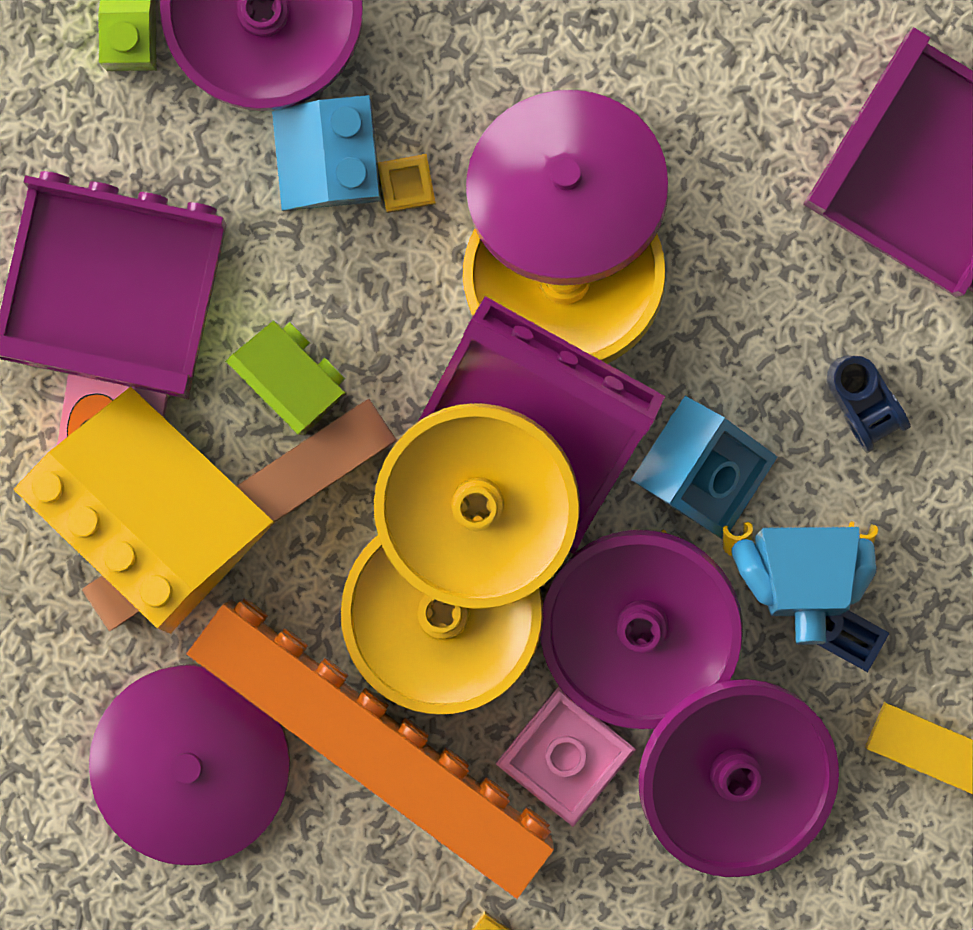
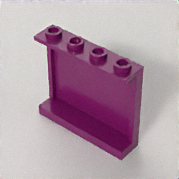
M913 27L904 37L803 205L954 297L964 295L967 289L973 292V71L928 44L931 37Z
M41 171L39 178L25 175L23 183L27 186L28 190L0 309V360L189 399L227 226L224 218L216 215V208L201 203L188 202L187 209L167 205L168 198L153 193L139 192L136 199L118 195L119 188L106 183L91 181L89 182V187L84 188L69 185V177L54 172Z
M485 296L466 327L457 349L418 421L434 412L456 405L490 404L521 413L543 427L563 449L576 477L579 491V519L574 541L569 552L575 554L585 532L641 438L643 435H646L655 420L665 396Z

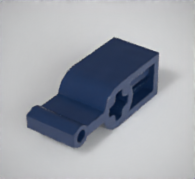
M850 610L838 616H825L830 620L829 626L826 628V643L817 645L868 673L890 633ZM843 630L867 643L865 648L840 634Z

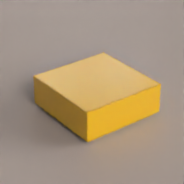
M427 154L378 162L387 213L436 204Z

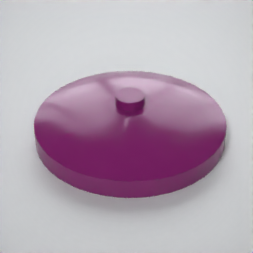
M160 0V17L166 43L172 56L196 86L211 97L228 105L247 110L269 111L303 103L321 93L337 79L348 65L360 38L363 23V0Z
M557 90L541 93L518 102L504 111L488 126L476 144L470 158L466 179V195L470 216L479 238L491 254L503 265L517 274L538 282L552 285H580L598 281L619 272L636 260L647 249L655 238L665 216L668 202V171L658 140L648 125L631 109L618 101L597 93L582 90Z
M627 530L612 533L590 542L572 555L561 567L547 592L543 604V626L540 638L543 655L554 680L577 706L590 715L613 725L634 729H655L662 718L676 704L690 694L712 684L730 681L741 651L743 620L740 604L730 580L719 565L703 550L682 538L668 533L652 530Z
M197 664L176 665L159 669L143 676L125 688L111 702L101 717L93 736L89 756L91 788L97 806L107 824L126 844L136 851L157 861L175 865L210 864L233 856L248 847L267 829L276 816L285 797L290 774L289 746L283 726L206 668Z
M743 679L724 681L704 687L690 694L676 704L658 723L646 744L641 759L638 779L640 802L645 818L660 843L683 864L713 876H752L772 870L788 862L803 851L818 835L825 825L836 799L839 782V763L837 751L828 729L808 704L797 695L778 685L764 681Z

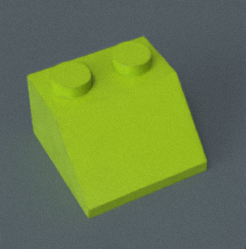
M273 320L234 352L226 362L298 435H305L347 394L339 386L346 378L326 358L317 364L304 349L310 342L291 322L282 328Z

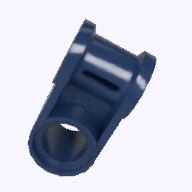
M843 356L837 358L830 365L827 371L829 389L845 414L844 417L849 428L866 453L874 450V443L898 429L906 431L911 428L908 417L900 403L888 389L876 366L869 359L862 356ZM855 364L861 368L864 374V382L857 391L850 393L842 386L841 373L848 365Z

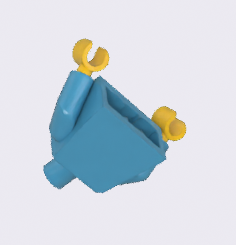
M850 521L848 527L762 528L755 536L754 543L753 525L750 522H744L743 535L741 536L732 535L728 531V526H724L722 544L725 553L733 556L741 577L758 602L769 607L771 616H795L796 644L817 645L826 643L825 616L844 614L849 610L850 605L861 600L877 571L874 542L879 529L876 525L871 524L868 534L863 535L860 534L859 527H854V521Z

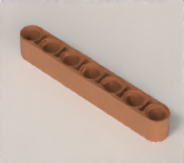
M367 399L237 485V487L276 522L392 445L397 439L371 400ZM100 576L82 589V592L109 632L140 612L103 576Z

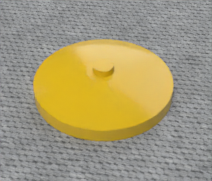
M474 229L469 239L463 262L464 291L472 317L486 296L608 364L634 347L654 322L660 309L665 289L664 253L658 234H656L647 249L636 260L611 276L580 285H552L528 279L503 265L486 248Z
M456 405L434 412L418 421L400 437L391 449L382 465L375 487V524L379 540L389 560L396 570L416 589L433 599L457 607H498L520 600L539 589L556 573L564 562L574 541L578 526V485L572 466L563 449L543 427L532 419L514 410L497 405Z
M377 535L362 550L347 577L341 602V626L344 641L354 665L364 679L378 693L388 700L413 711L428 714H456L467 712L492 702L503 695L520 679L532 661L540 641L543 626V600L541 589L539 588L520 600L492 608H464L440 602L416 589L396 570L386 555Z

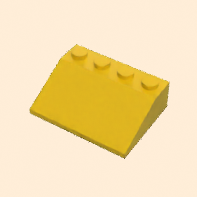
M131 386L50 450L13 489L156 628L170 634L275 523Z

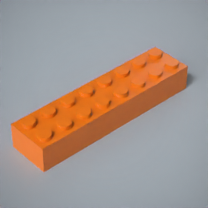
M244 598L236 603L231 599L220 607L186 653L189 657L516 899L519 898L554 850L552 836L550 835L551 831L548 829L550 824L528 807L522 813L509 805L510 800L508 797L510 795L502 787L485 777L482 783H479L467 774L469 772L467 769L469 764L446 747L440 754L427 744L429 734L408 718H404L401 724L385 713L389 705L369 689L364 688L361 694L348 686L344 683L349 676L345 671L326 658L320 664L304 653L308 645L301 638L286 628L278 634L263 622L268 615L249 600Z

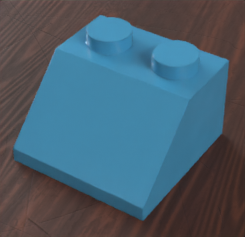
M369 95L317 100L272 111L282 211L381 202L372 102Z
M684 396L631 481L723 540V527L728 526V531H731L778 456L723 416Z

